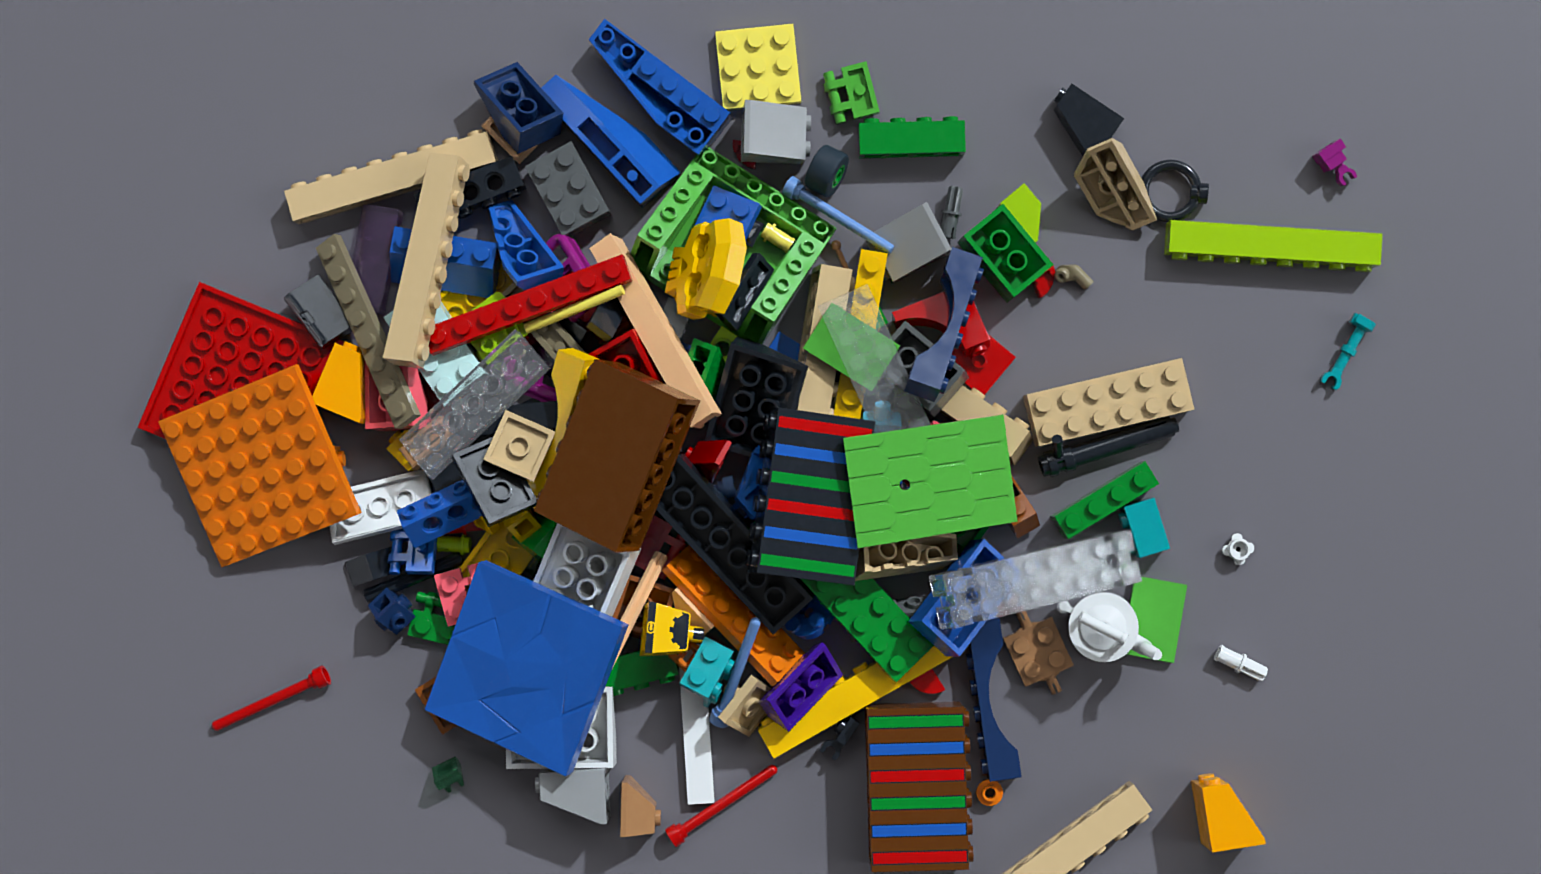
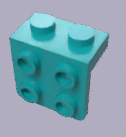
M705 636L679 685L703 697V706L706 708L711 703L716 704L722 693L721 688L723 684L721 683L723 680H729L735 664L733 660L734 651Z

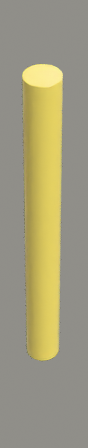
M618 285L524 323V329L527 333H531L625 295V290L622 285Z

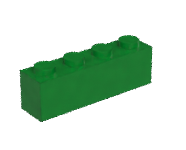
M956 116L943 117V121H932L931 117H919L914 122H906V118H891L890 122H880L877 118L864 119V123H859L858 126L859 159L964 156L966 152L965 120H958Z
M1146 461L1139 462L1050 517L1063 538L1070 539L1154 488L1159 483Z
M640 650L619 655L605 687L613 686V696L623 694L624 688L633 686L634 690H640L650 687L649 682L659 680L660 684L668 683L675 680V675H679V666L667 655L640 656Z

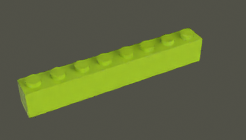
M1170 220L1166 223L1164 255H1172V260H1187L1188 256L1198 257L1200 262H1214V258H1222L1224 263L1238 264L1240 260H1250L1251 265H1266L1268 261L1277 262L1276 266L1293 267V263L1303 264V268L1318 269L1319 265H1329V270H1345V267H1355L1357 272H1372V268L1381 265L1382 234Z

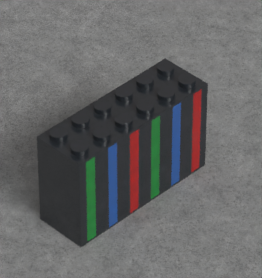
M780 407L770 410L769 415H765L763 430L767 431L766 441L761 442L759 454L760 458H763L762 469L758 468L756 475V484L760 485L759 495L754 496L752 511L756 512L755 523L751 522L749 529V539H753L752 548L747 550L745 565L749 566L748 572L855 586L859 548L857 546L843 438L873 434L875 421Z

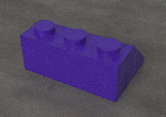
M822 642L814 645L759 701L767 716L788 732L843 676L827 646Z

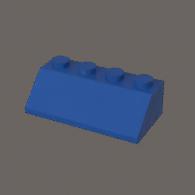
M394 226L390 247L392 283L400 284L412 229ZM453 236V250L448 258L446 266L447 277L442 284L441 291L482 298L490 297L496 292L501 266V257L497 243Z

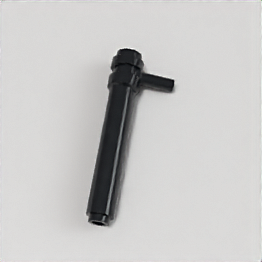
M1166 416L1071 447L1068 445L1063 446L1062 436L1054 435L1052 437L1053 451L1043 452V455L1038 457L1040 470L1044 477L1050 475L1052 478L1058 476L1059 472H1071L1076 470L1078 466L1173 437L1175 433L1179 432L1178 422L1175 417L1170 418Z

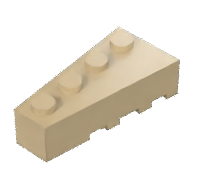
M946 533L859 548L855 581L943 569L958 560L956 534Z

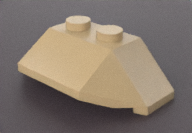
M1111 138L1088 148L1074 172V177L1096 215L1111 222L1124 225L1125 228L1135 230L1157 221L1144 182L1123 144Z

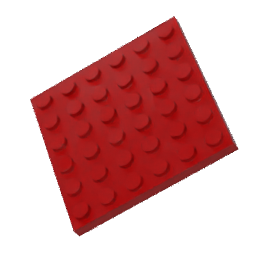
M199 282L137 428L165 439L158 421L296 364H299L310 393L313 395L335 343L325 349H321L303 324ZM338 340L335 343L343 346L345 341Z

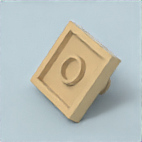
M505 410L483 460L534 482L554 438L555 431Z
M751 675L742 687L738 685L733 699L718 718L749 737L760 724V721L767 715L759 701L772 687Z

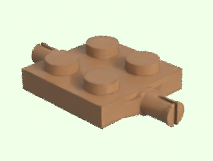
M1023 608L1021 612L1024 620L1019 611L1015 612L1021 627L1016 632L1003 637L1025 687L1038 681H1046L1051 694L1054 695L1056 691L1053 683L1058 693L1062 691L1056 676L1061 671L1074 666L1052 616L1040 622H1031L1025 608Z

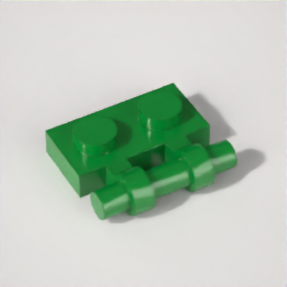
M418 591L416 602L424 603L425 609L424 611L413 610L416 617L410 622L407 635L448 645L455 625L447 626L445 616L433 613L435 606L443 608L440 596L431 591L428 593Z

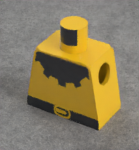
M648 602L644 605L640 656L682 654L688 650L689 642L702 643L704 627L690 626L691 614L689 612L655 602Z

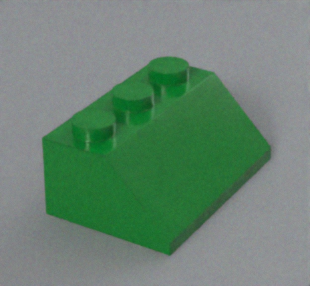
M1004 204L963 235L957 242L963 251L983 257L980 268L984 269L983 275L1006 303L1054 265Z

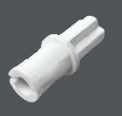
M1220 645L1215 653V661L1235 669L1236 673L1242 672L1258 681H1263L1267 675V667L1247 658V655L1244 653L1240 655L1223 645Z

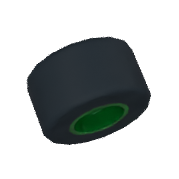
M829 145L822 146L809 165L805 177V186L825 197L832 196L840 186L849 164L848 155Z

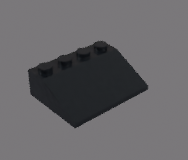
M737 336L730 344L715 400L722 414L710 419L705 441L728 440L732 442L729 451L751 457L753 450L757 446H761L762 441H766L767 431L763 430L765 415H769L770 410L778 407L797 410L809 366L763 344Z

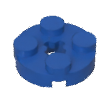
M813 595V599L785 624V627L788 631L802 639H814L824 633L823 629L827 624L830 625L834 617ZM810 607L813 609V612L809 613V617L806 618L804 615L805 611Z

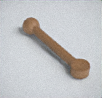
M832 241L831 248L836 250L843 268L849 269L840 249V241Z

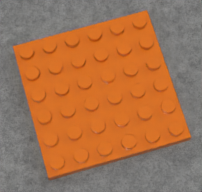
M299 364L158 421L221 568L362 513Z

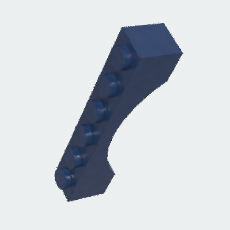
M952 247L940 279L948 304L946 332L931 348L916 356L904 392L935 402L939 393L944 394L949 381L948 378H945L946 370L951 372L956 356L952 355L953 349L959 348L963 337L959 330L961 326H966L970 315L966 308L968 304H973L977 293L973 286L974 283L979 284L984 271L983 268H980L983 257Z
M998 617L988 618L970 642V654H966L968 670L972 669L974 679L969 680L971 696H976L977 706L973 707L975 723L980 722L981 732L977 733V743L979 749L983 748L985 758L980 759L982 775H987L990 782L1022 777L1018 750L1000 731L993 716L989 699L991 670L996 656L1003 646L1000 618Z

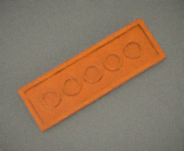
M688 545L662 572L739 651L750 620L756 616L692 547ZM761 622L747 661L773 687L805 652L782 628L775 634H772Z

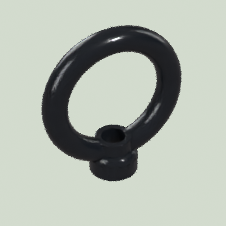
M1172 159L1159 161L1150 166L1141 178L1148 196L1152 179L1162 171L1175 170L1181 172L1191 184L1190 199L1180 210L1166 212L1157 208L1151 201L1156 219L1159 221L1183 220L1190 216L1199 204H1207L1209 183H1201L1195 170L1182 161Z

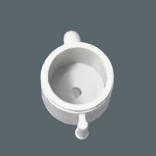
M1095 592L1082 598L1075 607L1070 606L1067 600H1060L1057 603V610L1060 613H1071L1069 635L1073 645L1083 656L1098 662H1110L1123 657L1130 650H1133L1153 660L1162 658V652L1158 648L1153 646L1146 638L1138 635L1139 625L1136 613L1131 605L1121 596L1111 592Z

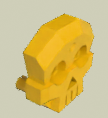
M727 218L714 220L711 223L703 222L697 224L692 228L685 247H674L672 259L674 260L670 264L672 271H669L668 274L670 281L666 283L665 293L673 296L676 300L677 314L692 320L705 318L706 314L717 317L715 313L725 314L739 287L747 249L743 223Z

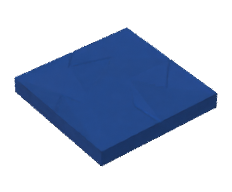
M487 560L478 562L425 710L563 776H568L574 771L629 624Z

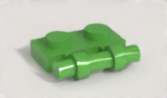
M867 61L842 67L841 73L843 78L835 80L833 71L823 73L825 80L823 86L825 93L829 95L831 103L829 109L831 115H834L836 125L846 122L844 115L846 111L851 110L854 120L879 114L880 111ZM839 89H846L849 101L841 103Z

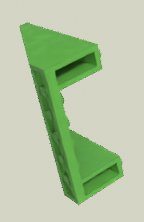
M708 147L700 155L696 154L636 237L630 254L644 278L665 291L666 283L670 281L668 274L669 271H672L670 264L674 260L672 259L674 247H685L691 230L713 186L760 203L762 208L756 220L763 223L764 226L753 248L746 246L743 267L752 253H760L773 267L774 272L752 305L738 331L730 332L738 337L764 344L837 228ZM768 223L771 225L775 223L776 228L795 238L787 253L769 241H763L764 238L760 235ZM706 314L705 317L729 330L718 317Z

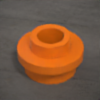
M985 779L977 786L976 795L982 804L994 806L1001 801L1003 789L997 781L990 782L988 779ZM992 788L995 791L994 796L986 797L985 791Z

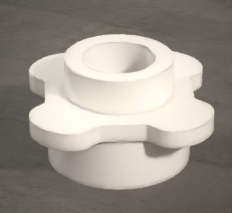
M1238 533L1233 534L1229 544L1222 548L1223 554L1234 559V563L1237 565L1244 564L1245 559L1254 551V545L1242 539V535ZM1236 547H1240L1239 552L1236 551Z

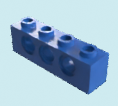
M463 480L397 510L401 526L414 548L482 516Z

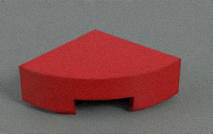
M1054 265L1032 282L1038 298L1047 294L1053 285L1055 277Z
M933 669L909 681L917 690L928 694L940 693L946 690Z

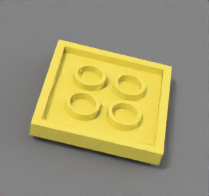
M793 24L715 32L722 102L726 110H741L745 100L785 105L801 103Z

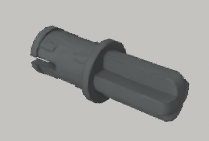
M949 186L945 209L941 210L943 216L940 228L948 239L956 238L959 216H962L959 210L963 189L958 186Z

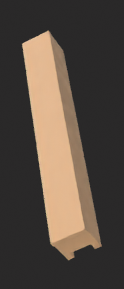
M611 233L589 249L597 263L621 254L625 256L633 281L622 285L625 295L617 298L665 383L701 400L690 425L691 428L701 429L705 426L706 422L715 416H720L722 413L624 241Z

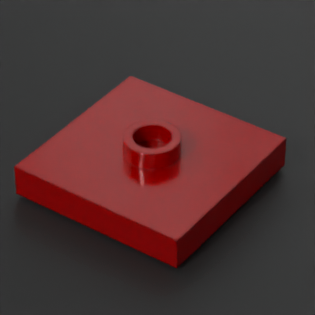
M990 335V347L981 355L972 356L971 354L965 357L960 347L952 352V355L956 356L955 362L969 376V379L964 384L970 389H977L984 395L1016 358Z

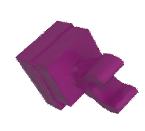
M1340 138L1331 142L1312 155V157L1324 173L1334 169L1336 182L1342 187L1346 185V182L1343 180L1344 173H1347L1351 179L1357 178V174L1343 163L1347 158L1341 150L1346 148Z

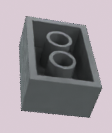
M572 141L525 166L562 235L572 237L612 215Z
M906 321L890 337L900 347L883 372V375L903 392L916 356L934 345ZM954 362L951 372L946 370L945 378L949 379L944 394H938L935 402L907 392L904 393L935 417L969 379V376L961 366Z

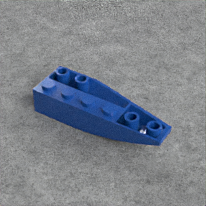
M606 19L602 21L589 38L591 44L655 123L697 155H700L707 149L732 120L731 113Z
M555 75L541 87L564 113L563 122L641 208L645 207L681 174L645 133L559 76Z

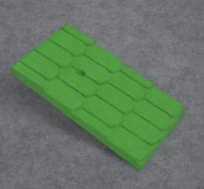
M1003 414L843 438L858 548L1018 522ZM904 479L910 483L906 489H902L899 486L900 482Z

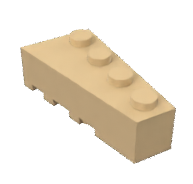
M962 385L940 412L953 422L1003 414L1010 463L1016 465L1033 442L1031 433L1027 430L1029 425L1018 417L1013 420L1005 415L1007 410L996 402L993 405L984 400L986 396L977 389L972 388L970 391Z

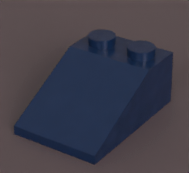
M518 62L474 81V86L500 134L517 154L561 134L564 113Z

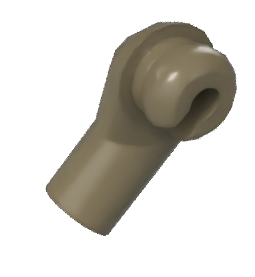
M1076 264L1061 265L1055 270V279L1058 282L1076 281L1083 290H1086L1094 282Z

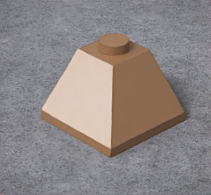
M625 775L622 781L620 837L655 833L656 826H661V810H656L657 802L631 775Z

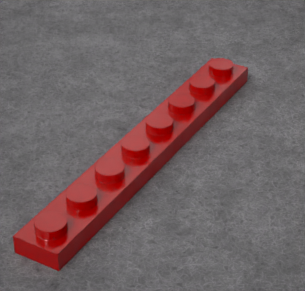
M623 254L437 323L435 324L434 333L430 337L429 352L432 356L579 302L618 285L630 283L633 280L625 256Z

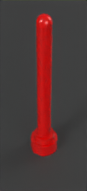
M321 665L313 669L312 673L308 674V678L215 720L212 723V729L219 731L309 688L322 689L331 685L330 675L327 669Z
M769 765L682 825L681 823L677 825L672 824L666 828L665 831L675 847L685 842L689 832L774 776L778 771L777 767Z

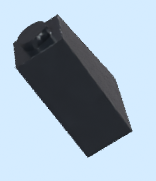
M1072 83L1067 90L1062 87L1054 99L1058 103L1054 112L1082 157L1088 148L1111 139L1124 120L1122 116Z

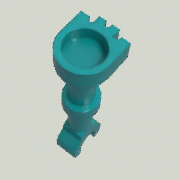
M1354 313L1349 323L1356 327L1347 344L1342 345L1340 349L1342 352L1334 366L1320 377L1319 382L1325 383L1328 377H1333L1335 380L1331 388L1333 390L1340 388L1342 384V371L1349 359L1357 353L1355 349L1365 332H1372L1376 326V323L1361 314Z

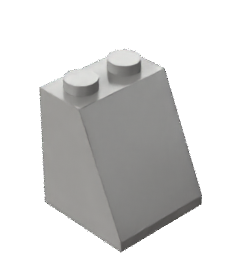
M745 100L741 120V162L804 164L806 157H810L811 149L810 141H806V131L811 130V115H806L807 107Z
M927 202L874 231L875 234L894 245L893 251L887 255L884 280L889 279L891 284L946 257L952 250ZM870 242L866 243L868 250L886 253Z
M574 768L573 773L568 776H563L551 769H542L538 777H535V791L540 793L541 801L599 824L608 823L611 817L609 768Z

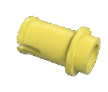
M768 223L760 235L764 238L763 241L766 242L767 240L787 253L795 238L776 228L775 223L773 225Z

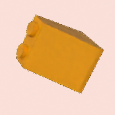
M346 341L343 346L335 343L312 395L316 405L358 423L365 424L364 357L359 346Z
M1212 773L1198 775V780L1191 781L1202 845L1211 852H1219L1266 844L1264 836L1227 782L1220 779V777H1214Z

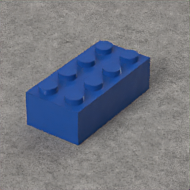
M985 539L970 540L959 554L958 560L952 563L908 622L946 657L961 656L1020 577L1021 573Z

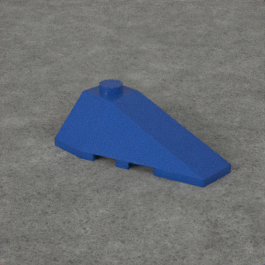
M512 200L489 206L488 211L503 268L516 286L523 290H528L563 277L564 266Z

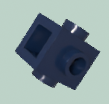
M387 587L368 605L375 617L374 621L382 630L386 631L389 629L396 635L416 617L410 609L412 603L403 594L400 596L396 595Z

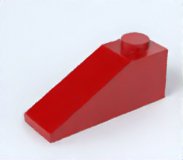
M728 440L698 441L694 449L689 447L685 456L713 483L725 461L732 442Z

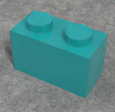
M1147 498L1120 508L1121 513H1118L1121 527L1127 529L1129 538L1126 539V544L1130 554L1134 553L1135 557L1141 558L1170 549L1155 498Z

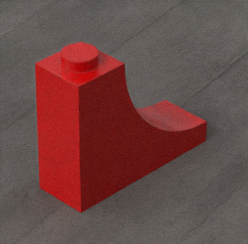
M945 292L892 312V319L896 329L906 321L911 326L931 327L945 333L948 323V304ZM973 301V304H968L966 311L970 312L965 327L961 326L959 333L963 334L959 347L965 357L971 354L972 356L981 355L990 347L989 335Z

